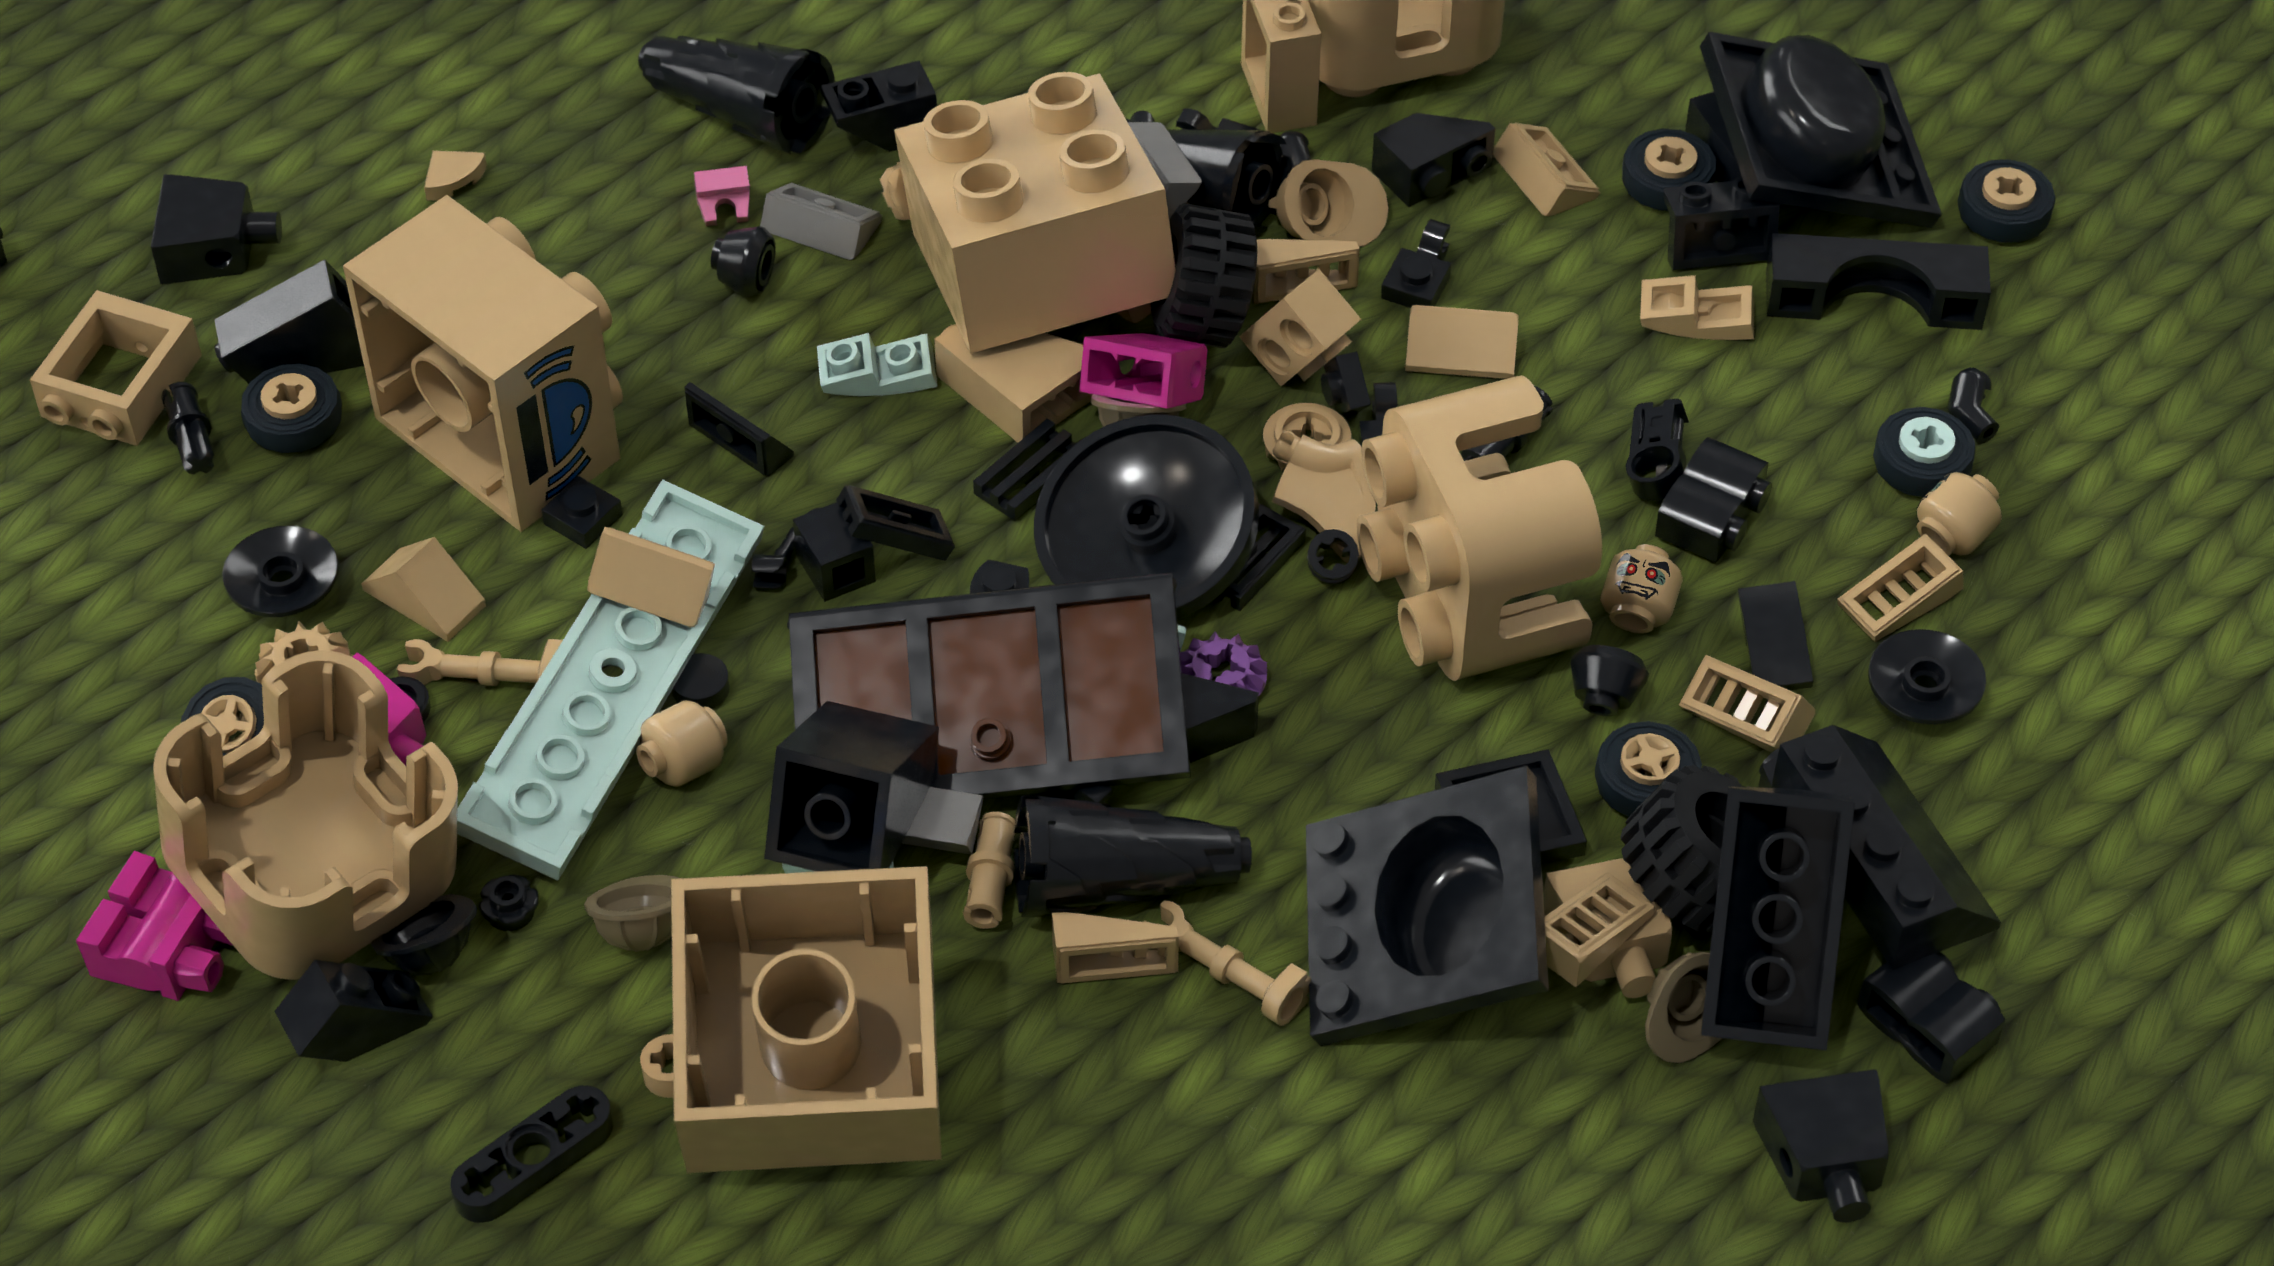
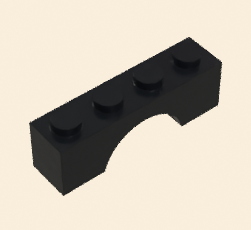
M1772 233L1766 267L1767 317L1821 320L1828 307L1840 298L1856 293L1874 292L1887 294L1908 303L1919 312L1928 327L1982 330L1991 295L1988 246Z

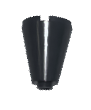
M1167 129L1202 180L1201 186L1187 201L1189 204L1247 214L1251 217L1256 235L1268 228L1260 224L1269 213L1277 215L1276 209L1268 207V201L1276 197L1281 183L1292 170L1291 157L1285 156L1282 153L1280 144H1286L1282 137L1262 130Z

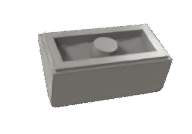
M1128 122L1165 188L1170 219L1176 208L1186 203L1198 190L1202 180L1162 123Z
M789 183L766 194L760 225L765 227L771 234L852 260L861 252L881 223L882 215L878 211L794 183Z
M930 787L902 844L972 855L984 798L983 795Z

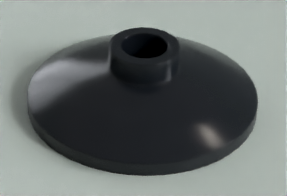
M276 526L251 534L233 548L223 567V582L229 598L244 611L263 617L290 616L310 609L327 596L338 576L337 556L329 541L313 530L298 526Z
M1915 629L1890 636L1875 649L1868 669L1871 689L1881 704L1899 717L1921 724H1946L1967 716L1979 705L1986 686L1985 670L1977 654L1961 640L1934 630Z

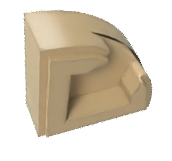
M433 151L424 186L426 200H440L445 195L452 197L454 190L465 186L471 181L472 184L478 182L487 167L485 153Z

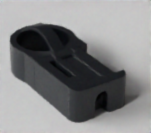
M1680 399L1664 400V405L1655 407L1653 402L1638 404L1634 408L1630 452L1625 466L1633 491L1641 499L1647 501L1665 499L1673 484L1685 471L1686 457L1682 449L1684 423H1688L1689 420ZM1656 467V477H1641L1646 471Z

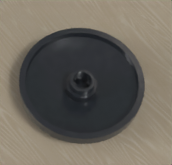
M1143 415L1119 420L1083 438L1060 459L1051 471L1040 492L1035 510L1034 539L1039 560L1053 585L1172 572L1173 577L1177 581L1175 601L1177 619H1180L1212 602L1224 592L1243 569L1251 554L1258 532L1259 502L1252 477L1237 450L1227 439L1208 426L1191 419L1172 415Z

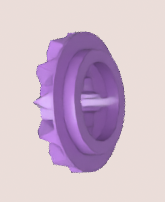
M1214 631L1209 640L1201 641L1193 638L1189 648L1184 652H1180L1181 669L1184 674L1212 681V668H1217L1221 662L1228 661L1230 662V670H1225L1221 676H1217L1215 682L1259 692V696L1265 688L1267 662L1262 660L1258 645H1245L1239 633L1230 640L1221 639L1216 631Z

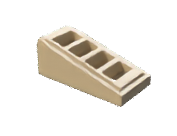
M1257 239V268L1252 293L1254 304L1282 300L1318 269L1323 272L1337 290L1357 287L1359 246L1357 241ZM1339 262L1338 270H1330V263ZM1316 266V269H1309V267Z
M1925 533L1837 599V603L1876 642L1943 604L1963 589V570ZM1923 570L1932 580L1925 583L1916 572ZM1905 579L1916 592L1909 595L1898 583ZM1887 589L1900 604L1893 607L1880 593ZM1870 600L1884 616L1876 621L1860 604Z
M1705 655L1679 703L1682 709L1769 752L1778 749L1781 743L1803 736L1815 715V708L1803 696L1708 655ZM1722 677L1727 682L1714 706L1711 707L1707 705V702ZM1743 687L1747 690L1732 716L1728 713ZM1763 698L1767 699L1768 702L1756 724H1750Z
M1607 872L1544 917L1547 966L1577 987L1654 914L1655 906ZM1609 895L1629 911L1624 914L1604 898ZM1596 907L1614 922L1608 924L1591 910ZM1583 920L1598 931V933L1593 935L1578 923ZM1569 932L1583 942V944L1578 946L1565 935Z
M1052 913V944L1057 983L1178 972L1179 935L1177 926L1079 913Z

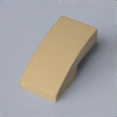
M1695 275L1642 280L1640 312L1642 327L1662 333L1696 339H1754L1755 299L1752 285L1698 290Z

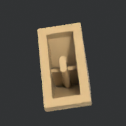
M435 537L399 548L361 583L363 591L447 642L486 607L483 596Z

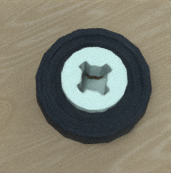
M1917 407L1903 409L1888 417L1878 430L1873 457L1878 473L1890 486L1908 495L1924 497L1949 473L1960 472L1970 475L1976 448L1970 430L1958 418L1942 410Z

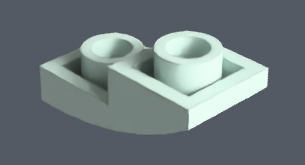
M869 333L817 346L820 384L824 393L846 396H883L938 387L933 347L927 333L876 347Z

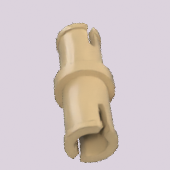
M1002 812L986 813L979 820L976 851L969 857L966 867V874L970 880L963 916L967 923L981 929L996 927L999 921L1001 922L1005 889L1014 878L1015 866L1011 860L1014 835L1016 834L1014 833L1015 819Z

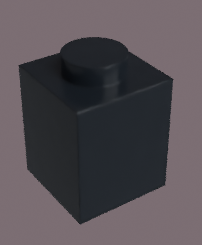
M837 502L823 508L813 509L807 514L793 519L796 556L824 602L876 582L873 544L871 541L850 535L848 528L851 523L845 522L842 516L845 508L839 507Z

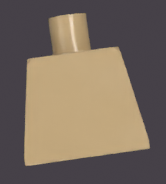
M1623 858L1546 873L1543 895L1544 916L1607 872L1644 899L1649 900L1644 896V889L1641 885L1633 881L1628 872L1631 866ZM1609 895L1604 898L1624 914L1629 911ZM1653 901L1651 904L1655 906L1654 914L1585 980L1593 982L1616 977L1622 994L1625 997L1638 998L1649 994L1656 979L1653 969L1661 968L1667 964L1672 938L1670 917L1662 913V908ZM1596 907L1591 910L1608 924L1614 922ZM1583 920L1578 923L1593 935L1598 933V931ZM1569 932L1565 935L1578 946L1583 944V942Z

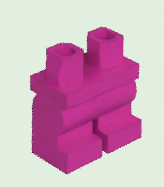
M134 851L108 890L111 901L102 899L76 939L90 976L142 990H160L163 997L179 1001L186 988L212 992L222 977L224 963L220 953L212 951L211 948L216 941L230 945L232 943L172 872L159 868L155 857Z

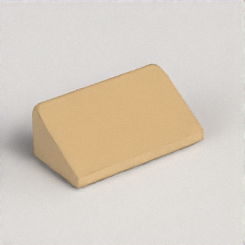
M1510 123L1494 147L1493 156L1544 216L1556 215L1597 199L1600 194L1599 188L1547 127Z
M1413 305L1410 308L1405 371L1500 379L1514 377L1519 316L1514 312Z
M604 527L588 580L587 590L591 594L688 627H695L709 597L715 564L610 527Z

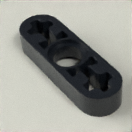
M592 1086L572 1087L460 1164L454 1171L450 1182L458 1213L466 1220L476 1223L495 1220L602 1145L609 1138L613 1129V1119L607 1096L601 1090ZM577 1112L586 1117L594 1114V1121L589 1124L581 1119L573 1122L572 1115ZM565 1134L566 1142L562 1144L559 1138ZM529 1143H542L550 1149L548 1156L537 1164L526 1165L515 1159L517 1151ZM505 1164L506 1170L500 1173L499 1165ZM478 1183L483 1188L491 1186L493 1192L487 1196L478 1191L471 1194L470 1187Z

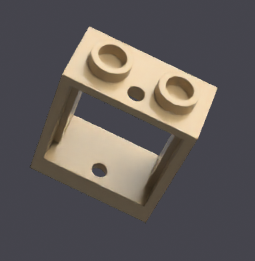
M1243 0L1241 66L1266 131L1271 133L1317 125L1321 32L1308 0Z
M96 290L30 379L40 416L57 425H69L95 433L107 440L115 439L138 446L165 408L161 398L164 389L170 392L172 398L173 395L169 385L183 382L202 356L193 319ZM103 344L149 358L122 396L76 382Z

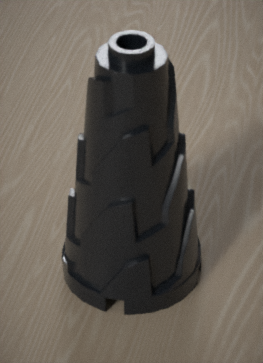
M656 36L650 42L644 44L640 50L638 57L639 68L642 70L643 77L655 89L695 105V110L732 124L733 130L765 142L770 147L788 154H791V152L801 154L808 150L820 138L831 116L829 108L822 105L821 86L835 82V76L829 60L819 52L758 42V46L720 38H716V42L687 36H678L677 39Z
M1023 795L1018 801L1014 833H1021L1019 848H1014V881L1019 913H1022L1021 917H1041L1057 912L1072 913L1097 909L1100 905L1153 901L1155 896L1181 894L1207 886L1235 884L1239 881L1241 873H1249L1251 869L1252 848L1250 838L1240 837L1236 826L1214 825L1184 817L1162 816L1155 810L1104 807L1099 802L1041 797L1039 795Z

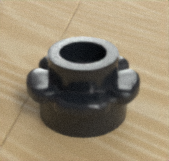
M510 874L494 878L486 883L480 892L483 900L479 903V910L482 916L496 929L502 931L519 930L532 920L539 903L538 892L530 887V881L520 875ZM507 897H513V899H510V900H503L504 898H507Z

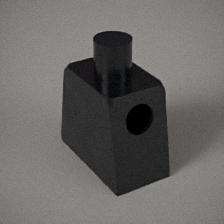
M163 175L151 241V251L160 284L243 274L248 270L252 244L281 243L282 221L280 213L254 212L248 186L242 182L180 175Z
M1873 1069L1760 1086L1753 1123L1791 1197L1800 1202L1827 1198L1834 1219L1841 1223L1854 1222L1865 1217L1871 1210L1866 1192L1875 1191L1882 1186L1889 1156L1877 1070Z

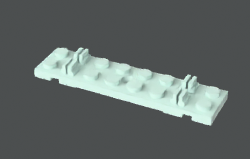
M662 479L644 508L639 523L635 528L632 527L629 534L715 564L709 597L695 627H688L591 594L509 728L505 731L488 758L477 783L474 782L460 803L457 810V834L553 879L559 880L635 753L637 746L640 744L642 723L660 711L762 540L765 526ZM616 666L623 670V674L618 677H610L604 674L602 667Z

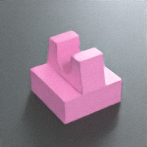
M747 166L694 172L697 205H699L706 226L717 225L715 211L721 204H730L735 208L737 223L748 221L750 186Z

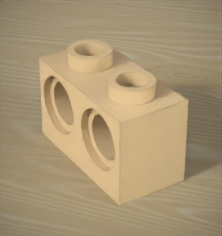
M1318 269L1241 334L1239 338L1281 387L1296 374L1303 381L1307 380L1347 347L1352 341L1345 333L1356 325L1361 318L1323 272Z

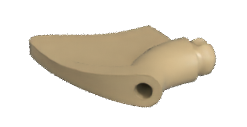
M1290 430L1283 431L1272 452L1275 458L1284 460L1288 464L1276 487L1272 502L1302 516L1319 533L1331 529L1346 532L1354 539L1358 546L1359 560L1361 552L1357 538V519L1361 515L1375 512L1376 502L1369 490L1364 474L1362 447L1354 439L1330 445L1314 440L1304 434L1300 438ZM1334 543L1332 549L1343 561L1348 563L1349 557H1342L1344 547Z

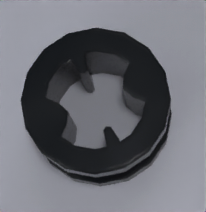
M1337 529L1324 530L1316 535L1310 543L1307 556L1308 568L1313 576L1323 583H1342L1349 579L1356 570L1359 557L1358 546L1354 539L1344 531ZM1334 543L1344 547L1342 557H1349V562L1346 565L1336 563L1332 570L1325 569L1321 566L1323 565L1324 557H1317V552L1320 548L1330 550Z

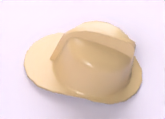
M1319 159L1304 160L1292 168L1288 177L1283 180L1277 190L1276 197L1268 201V207L1276 209L1281 226L1291 236L1301 240L1357 241L1359 247L1367 245L1379 236L1386 225L1389 210L1386 192L1381 182L1367 168L1353 163Z

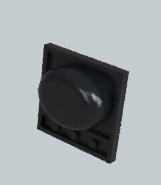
M1708 32L1699 47L1749 199L1927 228L1934 226L1942 213L1887 63L1851 57L1833 43L1811 35H1790L1783 37L1776 43Z
M1527 766L1306 825L1309 977H1311V983L1309 984L1310 1036L1320 1046L1549 991L1536 776Z

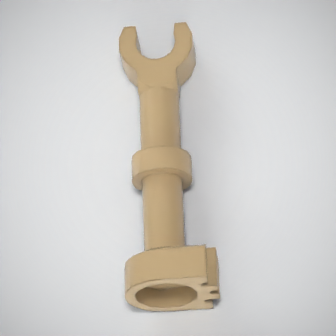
M413 639L406 641L405 649L409 660L419 663L414 665L398 664L397 671L399 677H411L419 680L424 685L431 681L440 680L443 677L478 679L480 685L497 686L499 681L537 683L563 640L548 639L541 660L501 658L499 652L483 651L480 656L445 654L443 651L433 648L429 642Z
M1164 900L1160 904L1161 920L1170 926H1177L1179 952H1184L1210 968V976L1221 983L1233 982L1261 999V1012L1268 1019L1280 1026L1286 1025L1309 1002L1307 994L1309 993L1311 977L1307 976V972L1291 963L1276 979H1273L1245 962L1244 955L1239 950L1230 945L1220 947L1194 931L1191 924L1185 920L1183 910L1176 903Z

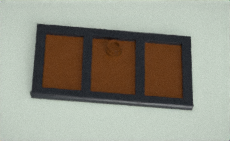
M1172 572L789 613L787 627L790 632L795 730L827 701L938 726L939 734L934 775L930 787L983 795V799L1076 790L1094 785L1116 786L1191 778L1175 601L1177 581L1173 577Z

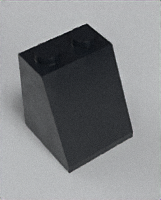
M831 701L825 702L776 747L764 859L816 872L890 868L933 782L939 727Z

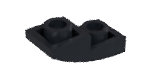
M1791 581L1739 588L1738 596L1751 674L1787 690L1813 687L1811 664L1796 582Z

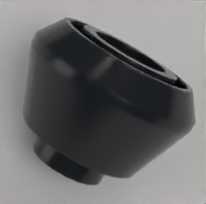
M761 226L730 230L724 239L718 238L711 253V268L717 270V277L720 282L742 297L752 298L762 293L770 280L775 262V240L768 230Z
M1588 645L1571 657L1570 665L1575 696L1584 702L1583 708L1593 714L1616 716L1618 710L1629 708L1649 679V673L1643 660L1637 655L1620 648L1606 645Z

